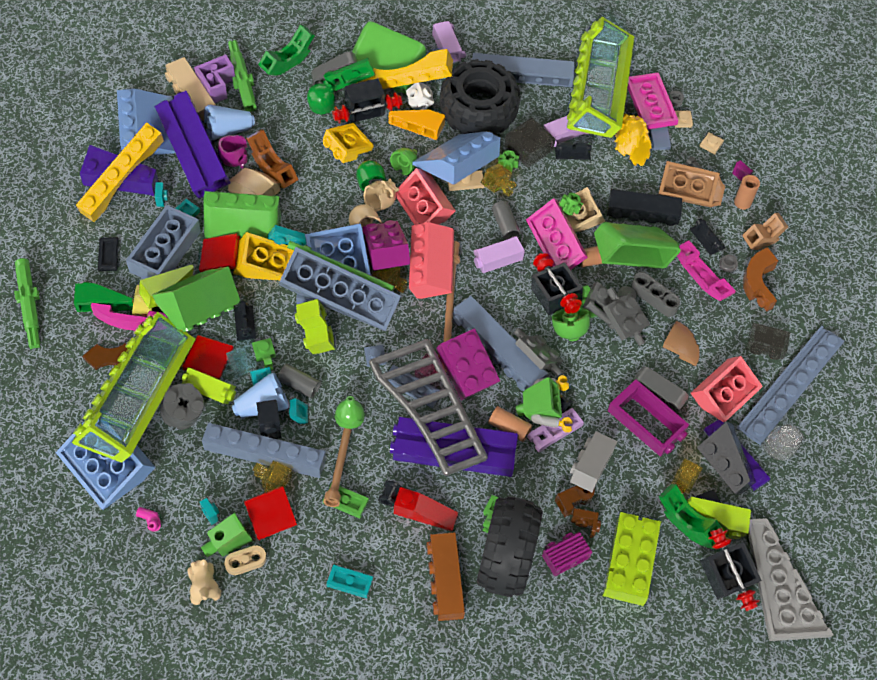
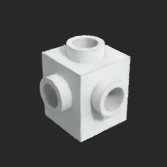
M421 82L413 84L406 90L409 99L408 103L413 109L426 110L435 103L432 90Z

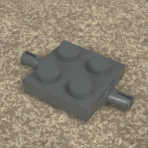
M614 287L608 289L606 292L612 301L603 307V310L620 339L624 340L628 337H634L638 346L646 343L640 332L649 326L650 323L633 294L629 293L625 296H618Z
M520 328L515 330L514 334L519 338L515 344L541 370L547 369L552 371L557 378L564 374L558 367L563 360L559 357V353L546 344V340L538 335L528 336Z

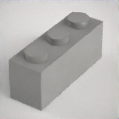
M595 432L592 438L588 437L584 445L586 450L582 449L578 455L577 460L579 463L574 462L570 473L573 474L570 482L593 492L618 441L599 432Z

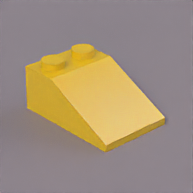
M246 232L239 240L236 268H234L233 274L245 278L280 281L294 250L287 248L288 245L276 244L273 240Z

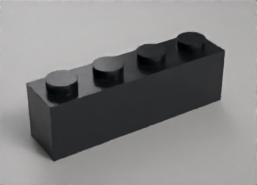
M617 189L610 190L607 216H612L615 219L621 217L629 218L632 221L644 220L649 223L660 222L668 226L679 224L682 215V198Z

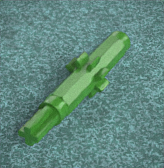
M237 40L229 41L230 58L235 77H232L234 89L239 88L244 110L253 112L257 108L251 87L254 86L253 75H248Z
M21 258L15 261L19 291H14L17 303H21L30 349L40 347L39 321L35 302L40 297L37 287L33 288L29 260Z

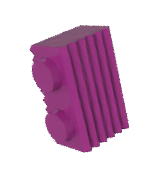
M571 532L566 534L562 541L558 543L553 541L544 547L545 550L542 557L555 577L590 559L592 550L580 532L576 534Z

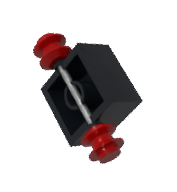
M378 78L345 86V105H342V109L334 107L335 110L332 111L333 119L340 124L342 119L346 122L350 119V122L354 123L383 116L384 107H387L390 111H392L393 107L399 110L402 105V99L396 92H394L393 97H390L389 94L385 97Z
M548 253L538 254L533 261V265L537 267L539 273L532 275L531 290L547 314L552 315L561 309H564L566 313H576L579 311L582 305L583 288L567 264L564 262L553 267L554 261L550 259Z
M720 528L710 532L712 537L708 539H713L715 542L712 548L722 549H720V552L699 561L716 598L720 599L739 591L740 594H738L736 600H741L743 603L740 609L745 608L746 611L758 607L757 602L760 600L754 599L753 596L756 591L748 590L747 587L762 580L745 543L741 542L732 547H726L732 540L725 536L728 530L723 531Z

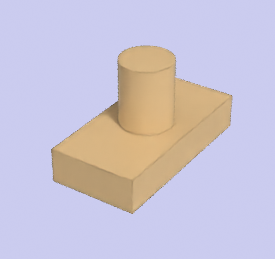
M482 170L473 172L454 185L448 182L449 191L484 188L485 186Z

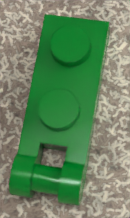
M366 58L333 72L329 71L323 77L331 84L333 90L337 91L347 85L375 76V71L369 58Z

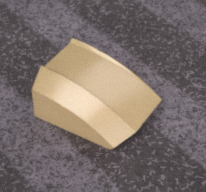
M249 168L242 169L230 179L231 184L228 186L230 193L274 196L280 192V183L263 172Z
M588 187L575 193L580 196V202L583 205L578 214L566 215L575 233L605 222Z

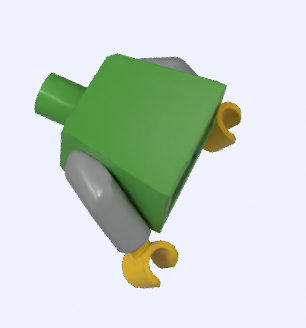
M561 375L558 377V380L550 377L537 379L531 387L524 390L523 403L516 406L517 414L519 416L525 415L533 423L554 428L561 426L564 432H571L572 427L565 426V424H572L571 418L565 417L559 420V418H562L560 390L566 391L569 389L567 377Z

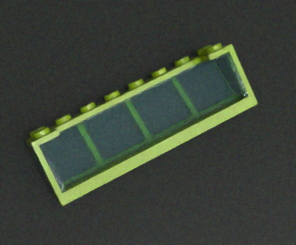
M601 17L581 37L582 43L577 59L578 66L575 70L576 77L573 81L574 89L571 93L572 100L569 104L570 111L567 116V128L612 138L622 128L634 36Z
M159 312L152 317L149 315L143 324H140L135 329L134 334L136 336L132 337L125 347L128 349L126 352L123 351L117 359L119 362L118 366L115 365L109 372L110 379H107L100 387L102 390L101 394H97L91 403L94 406L92 409L89 408L82 417L85 421L83 424L80 423L73 432L76 436L71 443L121 463L132 455L195 341L194 337L187 332L178 330L169 319Z

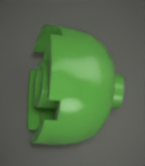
M580 307L576 313H566L564 309L556 311L552 315V325L557 335L569 341H577L585 335L590 326L588 309Z

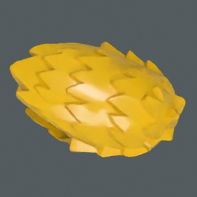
M625 113L622 128L615 135V149L623 156L625 154L630 155V160L635 166L637 164L643 166L646 159L650 157L651 141L643 118L635 117V115L629 116Z

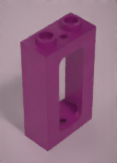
M636 379L609 405L608 412L660 457L664 453L667 455L671 453L675 448L674 444L677 441L682 442L688 435L686 431L689 424ZM630 400H635L672 432V435L664 443H661L625 412L622 407Z

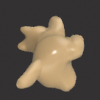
M204 559L192 562L191 567L188 568V576L192 582L190 600L194 605H199L202 600H207L208 598L216 601L221 597V590L213 579V564L207 563Z

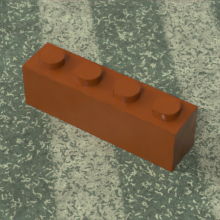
M456 533L431 534L430 542H426L427 555H431L432 562H428L429 574H433L434 582L430 583L431 594L436 596V602H433V614L438 615V621L464 619L465 611Z

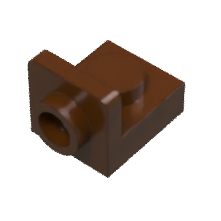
M574 508L571 518L572 523L582 528L591 526L590 538H594L595 533L600 532L601 520H598V512Z

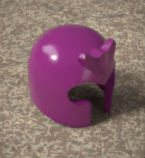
M227 135L219 140L218 156L224 165L244 168V165L247 164L246 139L239 135Z

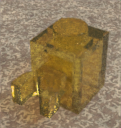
M500 163L488 168L481 181V184L493 193L502 189L503 193L508 197L513 194L509 187L512 189L517 185L514 181H509L512 173Z
M398 266L379 269L372 274L373 277L394 285L402 294L407 289V286H405L407 280L400 278L401 268Z
M684 459L671 484H676L681 493L686 492L689 494L702 467Z
M275 461L271 463L269 468L259 463H256L253 471H255L254 476L262 478V488L265 492L283 486L285 489L292 477L291 468Z

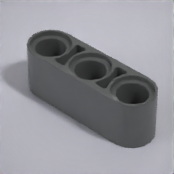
M345 52L314 68L311 72L313 85L324 83L323 75L325 73L333 72L356 63V54Z
M638 272L635 274L631 288L636 291V295L667 317L676 315L680 305L679 297L647 273Z
M646 366L642 367L631 381L632 383L635 379L638 380L675 413H678L689 399L688 394L683 389Z

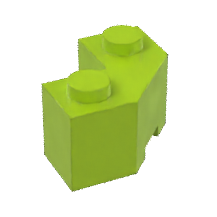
M315 299L297 304L295 320L305 330L306 338L303 339L305 348L309 349L312 354L335 350L333 331L325 320L327 314L321 302Z

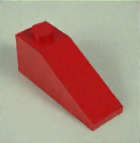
M402 487L399 489L394 504L395 515L449 531H453L458 512L419 492Z

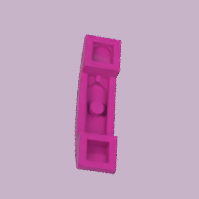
M690 241L679 245L681 250L677 255L679 261L706 293L719 301L735 293L734 288L724 278L720 280L700 259V252Z
M91 304L93 314L98 319L111 326L135 331L149 315L152 317L157 313L149 311L147 317L113 313L111 305ZM159 317L150 330L169 326V323Z

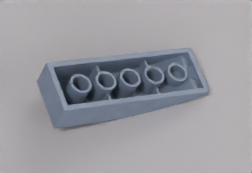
M295 247L278 284L307 299H318L327 308L383 331H386L401 298L400 295L297 247Z

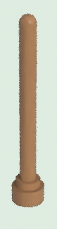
M343 429L331 488L325 493L323 501L329 507L340 505L341 495L338 490L352 429Z

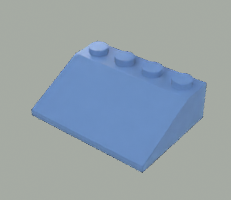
M139 89L117 90L121 151L147 122L161 132L164 140L153 155L175 153L154 107L163 100H173L171 96Z
M490 132L459 134L413 161V165L454 185L499 157L500 137Z
M361 224L305 234L307 246L311 247L313 251L371 275Z
M99 410L102 415L114 419L109 412ZM100 419L95 424L97 428L119 443L126 433L123 428ZM89 432L80 440L111 453L116 451L114 446L93 432ZM74 434L56 451V454L102 510L143 482L156 468L138 446L135 447L132 455L121 463L71 443L76 436Z

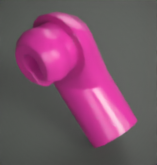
M142 507L138 508L136 517L146 519L147 528L150 531H158L161 527L158 513Z

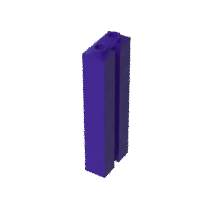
M188 92L177 93L173 100H163L155 105L158 116L192 191L197 198L204 197L205 191L215 192L231 184Z
M399 417L398 424H394L393 436H396L395 442L391 441L390 453L393 454V460L440 467L426 439L413 419ZM433 421L426 424L431 433L453 425ZM473 427L488 459L464 470L512 477L518 433ZM463 429L435 441L439 448L443 449L469 439L466 430ZM474 446L447 455L444 458L448 466L475 457L478 454Z

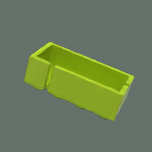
M620 512L616 522L603 596L644 606L648 599L661 521L644 517L640 521L638 520L639 516Z

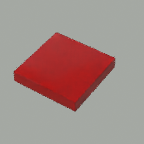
M236 233L203 239L199 271L203 272L228 266L229 269L236 268L239 235Z
M197 335L182 368L186 371L188 368L196 369L220 379L234 350V346Z
M283 486L243 501L258 540L297 525Z

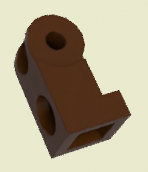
M576 485L558 493L555 502L564 518L572 514L574 507L580 504H589L595 490L590 492Z

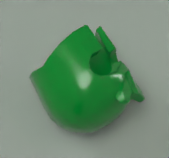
M326 80L324 83L311 86L307 92V102L312 112L323 115L330 113L335 107L334 90Z
M373 160L365 161L357 168L356 178L362 191L365 190V187L369 185V181L372 179L382 178V181H386L384 169L379 162Z

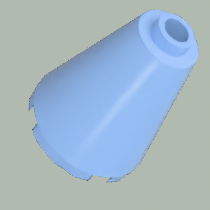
M207 105L204 111V123H207L208 129L206 130L211 140L250 130L255 123L254 116L249 111L216 105Z
M275 373L267 375L234 400L232 409L236 416L241 418L257 416L256 402L277 400L278 411L290 408L287 397L283 393L281 383Z

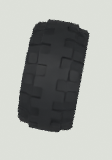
M478 59L467 63L464 61L452 69L451 77H446L445 81L442 82L440 89L441 114L445 115L446 122L448 121V124L454 131L457 129L461 134L490 132L496 135L497 132L502 133L509 128V125L514 122L520 103L519 85H517L512 73L506 71L505 67L499 63L494 64L490 60L479 61ZM480 92L488 94L493 98L489 100H475L467 94Z
M512 496L496 499L476 581L479 586L485 588V591L505 597L521 596L524 594L543 514L542 509L535 506L534 502Z

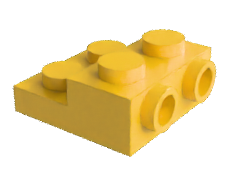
M354 123L326 129L323 137L324 146L330 148L335 159H340L342 163L356 160L358 154L372 151L374 147Z

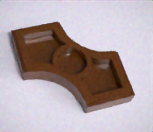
M125 343L116 348H104L96 344L82 357L90 366L98 370L108 365L118 366L119 362L117 359L128 348L125 347ZM134 352L132 356L139 358L138 354ZM129 361V362L127 363L126 367L124 368V370H125L129 365H131L133 362H132V361Z

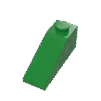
M83 282L75 284L74 306L77 312H93L91 308L92 303L111 305L112 311H132L133 298L96 283Z

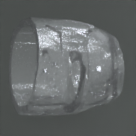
M782 425L775 428L769 434L762 448L775 460H789L800 448L803 433L794 425Z

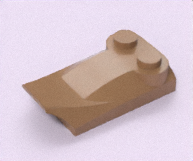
M667 161L658 195L682 198V202L706 207L721 206L725 185L720 179V173Z

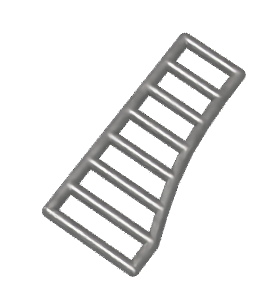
M426 339L369 361L377 381L402 405L418 426L445 476L482 463L488 459L430 340ZM423 348L426 349L429 355L427 358L386 373H382L379 364ZM431 364L434 365L437 371L435 374L396 388L388 381ZM438 380H441L445 387L443 390L410 402L402 395ZM449 396L453 404L422 417L415 410L417 407ZM456 412L461 420L459 423L432 433L426 426L429 422ZM460 430H466L469 439L440 449L435 441ZM474 446L478 454L477 456L448 466L444 458L445 456Z

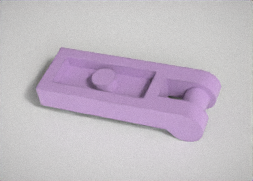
M573 408L562 413V418H559V420L565 417L571 418L572 424H565V426L572 427L571 432H564L561 426L554 428L542 425L527 435L530 442L533 441L536 445L535 449L538 452H541L583 426L584 422ZM543 434L546 439L541 440L539 436Z

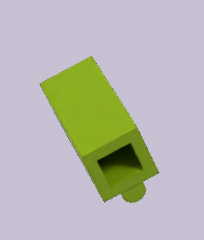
M188 368L182 376V384H192L206 397L224 404H229L235 398V385L192 368Z

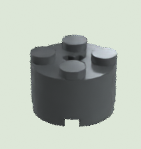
M190 383L172 386L165 393L161 403L160 415L162 420L168 426H173L180 430L193 426L203 410V397Z

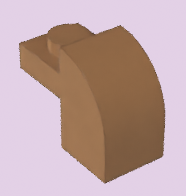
M774 213L763 225H752L742 236L752 250H759L779 241V236L788 228V225L779 213Z

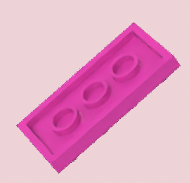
M659 73L629 77L628 91L638 116L643 118L647 129L678 125V117Z
M553 198L526 219L542 252L548 253L550 259L554 261L553 267L565 262L569 269L572 270L588 258L556 199Z

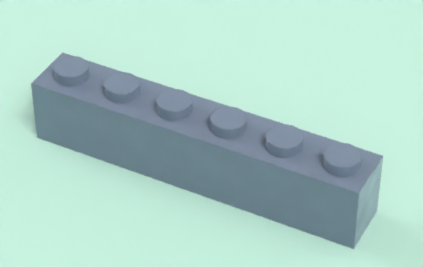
M473 53L472 60H490L494 64L499 63L505 67L506 71L512 73L517 83L572 87L573 61Z
M472 296L454 307V322L458 326L462 325L466 332L475 328L485 350L491 355L492 361L504 368V373L516 381L521 391L531 387L537 379L547 378L548 373L544 369L541 370L515 344L516 340Z
M208 423L202 438L204 450L317 478L321 477L326 461L325 451Z

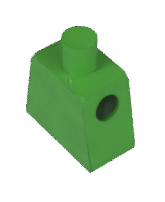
M233 513L208 531L207 534L211 541L201 546V549L206 557L211 556L217 551L224 557L253 540L243 523Z

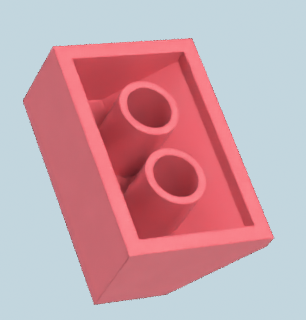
M418 168L398 187L399 191L396 192V198L414 225L426 222L441 224L456 211L432 175Z
M738 356L727 359L695 388L691 395L703 410L720 421L726 422L763 386L744 359Z

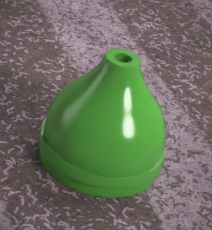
M400 148L394 151L390 157L393 169L396 171L401 169L403 171L401 174L403 175L412 173L416 167L413 165V161L417 160L418 152L416 149Z
M348 396L339 403L335 411V420L339 426L353 429L361 426L364 422V409L353 396Z

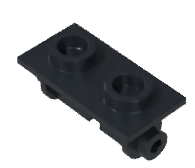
M588 142L576 144L556 143V159L591 160L590 151L592 150V144H588Z
M700 218L696 221L697 225L690 228V231L710 256L725 249L722 240L717 238L706 224V220Z
M241 300L237 307L234 308L237 341L256 339L253 305L249 306L245 300Z

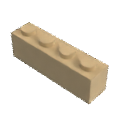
M185 57L166 64L167 72L165 76L167 81L173 83L172 86L176 94L184 91L188 92L203 121L205 107L207 105H215L214 101Z

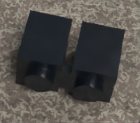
M277 400L256 402L261 436L273 439L281 438Z

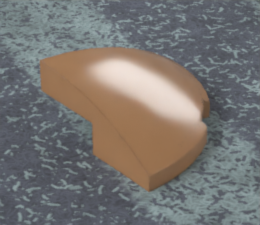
M676 321L663 344V348L680 355V359L696 366L699 360V346L693 333L685 325Z

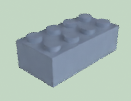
M166 205L126 259L129 272L146 279L174 270L201 232L199 219Z

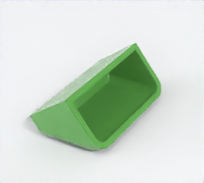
M209 191L204 193V236L206 239L236 233L241 239L246 232L268 239V234L275 225L280 226L279 196Z
M604 222L594 232L603 264L666 268L681 252L679 243L661 228Z
M229 266L200 272L152 294L158 307L173 325L183 332L194 329L193 325L195 324L201 325L208 322L207 318L209 317L216 318L220 316L222 311L233 310L235 308L234 305L240 301Z

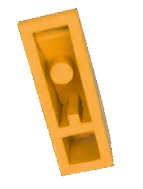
M432 110L390 111L388 124L437 140L445 125V115Z

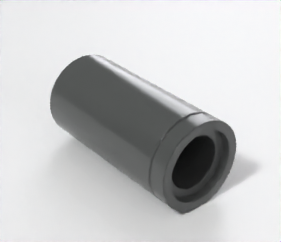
M507 201L495 203L492 206V212L504 240L518 237L521 232Z
M288 363L282 367L278 375L280 382L311 399L314 398L315 393L321 387V381Z

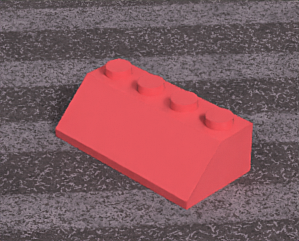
M431 222L412 225L409 289L416 298L422 299L452 293L453 228Z

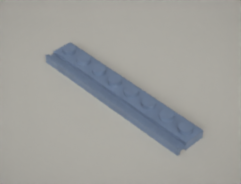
M821 325L738 425L737 429L761 445L842 346L844 340L831 331H826Z

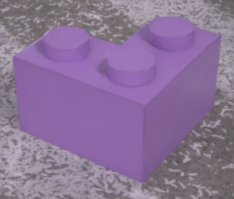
M226 55L194 67L196 76L214 103L227 99L225 84L232 82V77H235L234 66Z

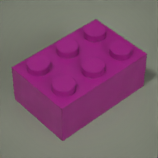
M389 220L382 224L371 223L362 227L368 259L373 270L410 264L409 245L398 221Z
M475 328L441 343L436 348L461 401L500 382Z

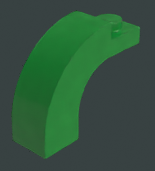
M300 25L291 41L279 51L266 50L258 65L268 75L276 76L285 73L300 64L311 51L308 47L315 35L305 25Z
M671 484L658 496L665 507L664 514L690 540L701 546L712 548L715 542L713 539L708 538L712 537L710 532L722 528L718 520L706 518L696 512L686 501L678 486Z

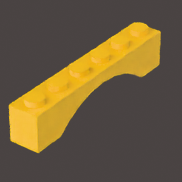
M448 49L433 51L416 63L393 70L373 68L375 76L360 82L378 78L382 89L451 77L453 59Z
M146 122L76 204L80 213L95 222L107 209L113 195L125 178L143 160L153 155L164 142L161 132Z

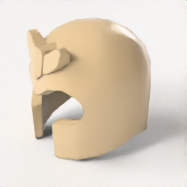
M391 179L373 182L365 187L364 202L367 205L372 204L376 212L387 209L395 202L396 192L399 191V188L395 186Z
M372 204L358 205L353 208L349 215L350 226L361 224L363 227L373 223L374 219H377L380 223L382 221Z

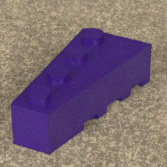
M89 145L80 171L83 185L92 187L118 155ZM139 164L125 178L117 190L154 196L156 182H159L156 169Z

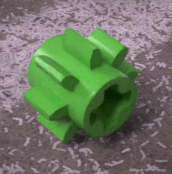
M504 150L503 154H499L497 166H501L503 172L505 170L512 172L513 168H518L519 156H516L514 151Z
M569 193L568 196L566 194L563 195L559 205L562 206L564 214L573 215L574 213H579L583 203L580 202L581 198L579 195Z

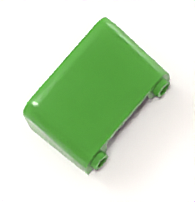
M371 21L367 22L363 27L352 50L356 54L357 62L369 58L372 67L379 70L403 68L416 63L426 56V48L422 43ZM413 84L398 86L393 89L398 93L407 94L406 90Z

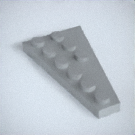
M750 519L748 539L753 563L762 580L758 582V588L769 641L832 637L831 629L827 628L823 621V615L814 605L811 594L797 570L790 563V558L778 542L779 538L768 519Z

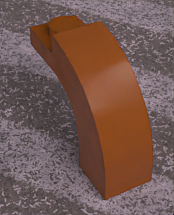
M261 129L246 138L253 151L251 154L259 168L280 183V188L284 189L299 180L292 165L283 162L277 156L264 130Z
M768 247L757 252L751 258L743 276V288L746 296L750 301L756 298L758 305L764 308L766 312L772 310L777 301L762 279V276L774 270L778 263V259Z

